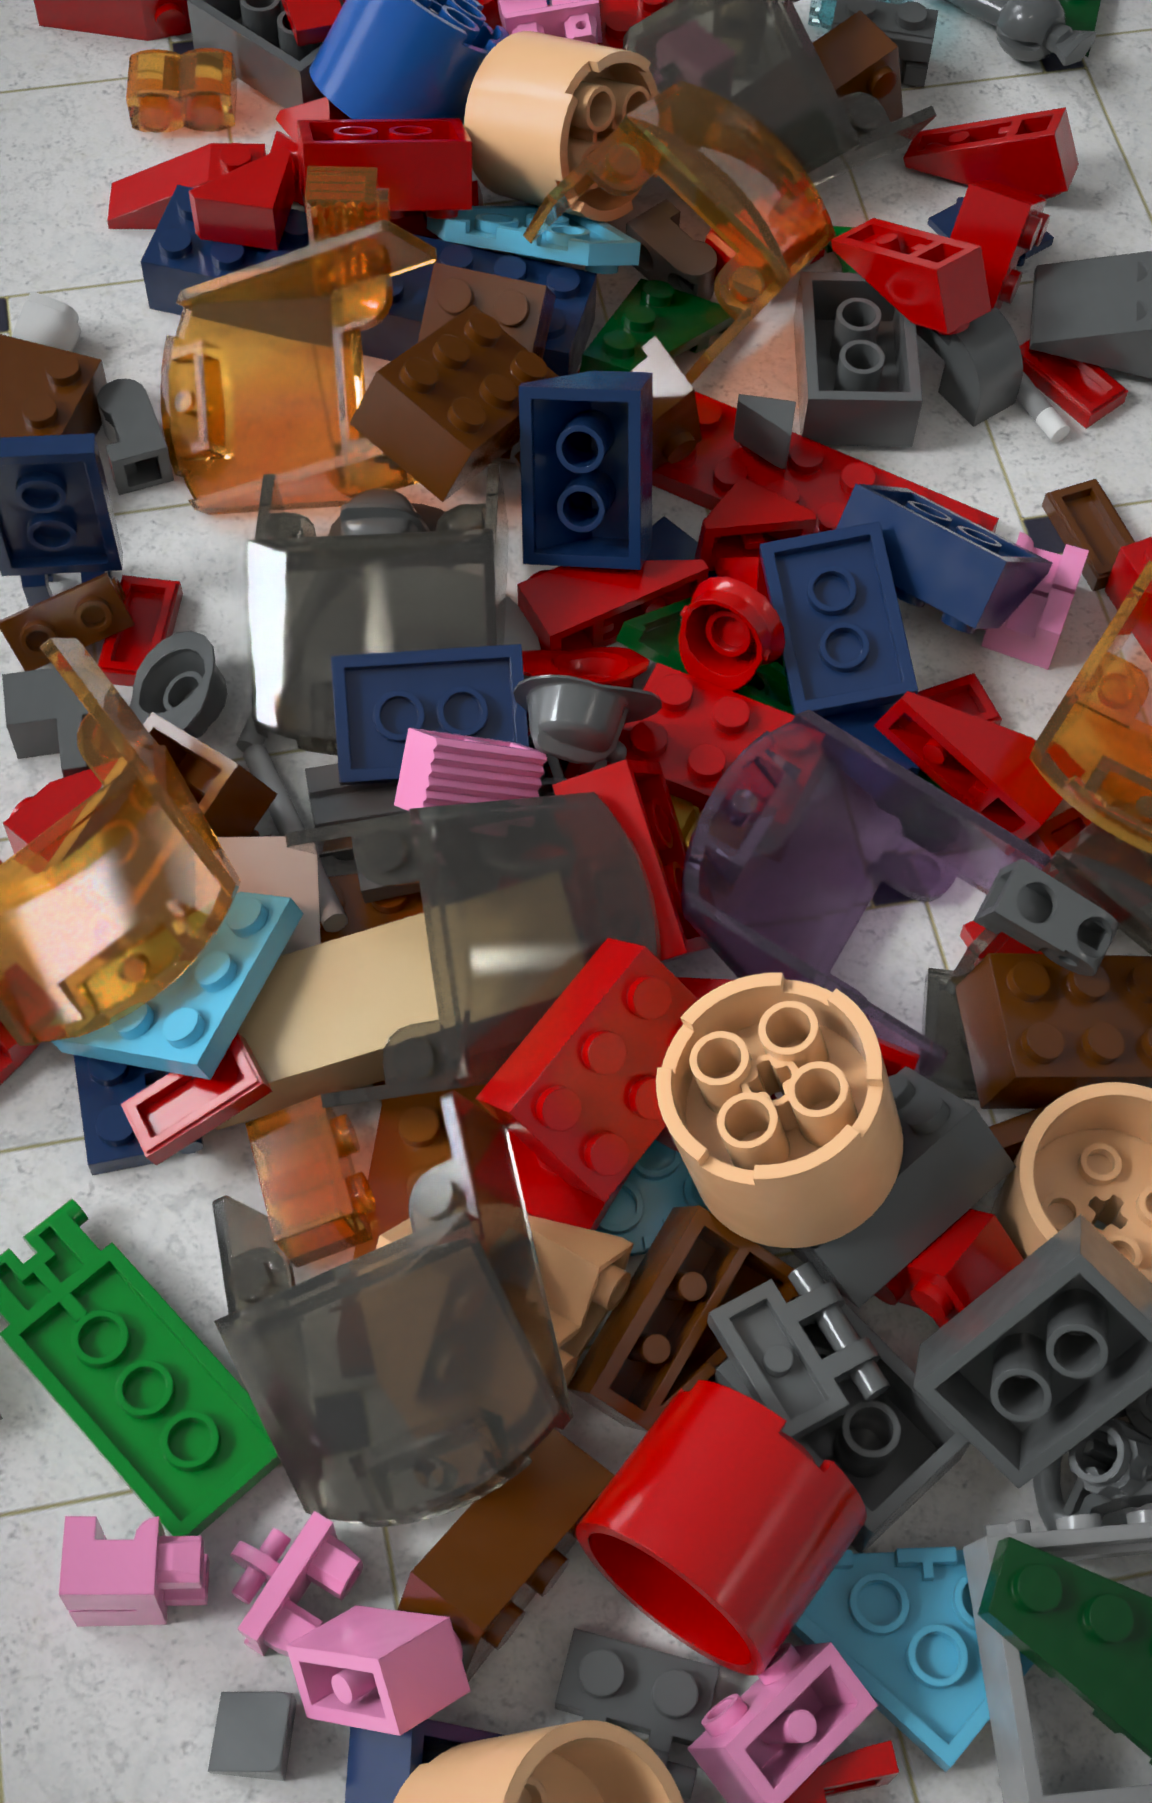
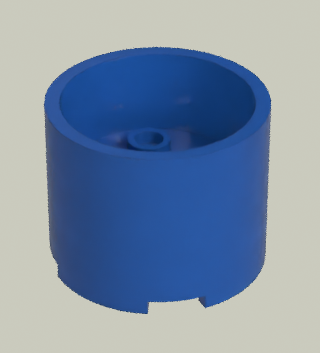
M345 0L309 68V73L313 82L324 96L351 119L460 118L464 125L467 98L476 72L487 54L500 41L508 37L509 33L499 25L493 30L485 22L486 17L481 12L484 6L476 0Z

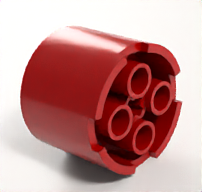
M698 1380L691 1391H684L681 1388L579 1522L576 1527V1536L583 1551L600 1573L627 1600L658 1626L713 1662L741 1674L757 1676L763 1673L866 1522L867 1512L858 1491L834 1461L824 1460L821 1466L818 1467L811 1454L799 1442L781 1431L787 1422L785 1419L736 1390L715 1382Z

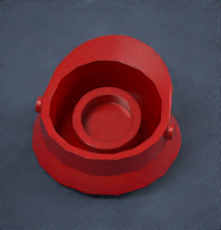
M727 576L710 577L698 585L692 596L691 604L689 606L685 605L681 611L682 621L678 638L679 652L683 665L691 676L727 690L736 691L753 678L759 666L775 662L784 652V627L777 611L765 596L747 583Z

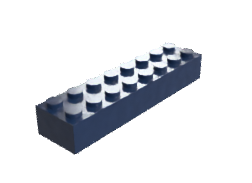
M177 185L140 261L149 309L388 361L394 360L418 343L434 262L546 285L555 294L556 299L543 360L547 367L558 376L577 373L595 321L597 273L348 220H320L315 217V213H305V211L296 209L290 210L278 251L201 240L195 233L189 190L194 188Z

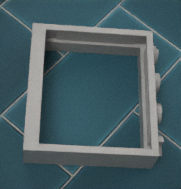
M1152 1508L1127 1513V1524L1103 1526L1101 1515L1097 1513L1056 1519L1057 1530L1031 1532L1030 1520L1024 1519L1013 1520L1005 1524L985 1525L986 1536L963 1547L1003 1803H1152V1784L1043 1796L1020 1652L977 1615L999 1540L1011 1537L1065 1561L1152 1554Z

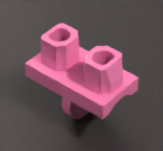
M316 1511L312 1513L280 1564L277 1561L291 1539L275 1528L271 1530L259 1550L245 1542L239 1541L230 1555L236 1563L245 1569V1572L231 1591L236 1598L249 1605L262 1584L266 1583V1586L238 1627V1631L246 1637L245 1645L262 1656L266 1654L270 1647L274 1651L289 1657L286 1645L324 1624L322 1620L297 1605L311 1582L342 1601L362 1573V1560L342 1541L337 1539L333 1522Z

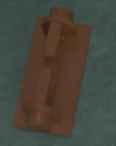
M106 572L1 619L0 630L24 671H31L135 625V622L123 603L126 595L120 582L116 577L110 579Z

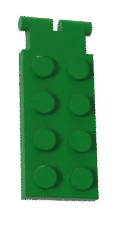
M71 1198L23 1236L24 1241L35 1253L34 1256L23 1264L9 1248L0 1255V1316L9 1325L0 1332V1336L8 1348L154 1517L159 1516L166 1532L170 1536H198L294 1452L293 1443L113 1242L103 1250H100L80 1228L89 1219L82 1208Z

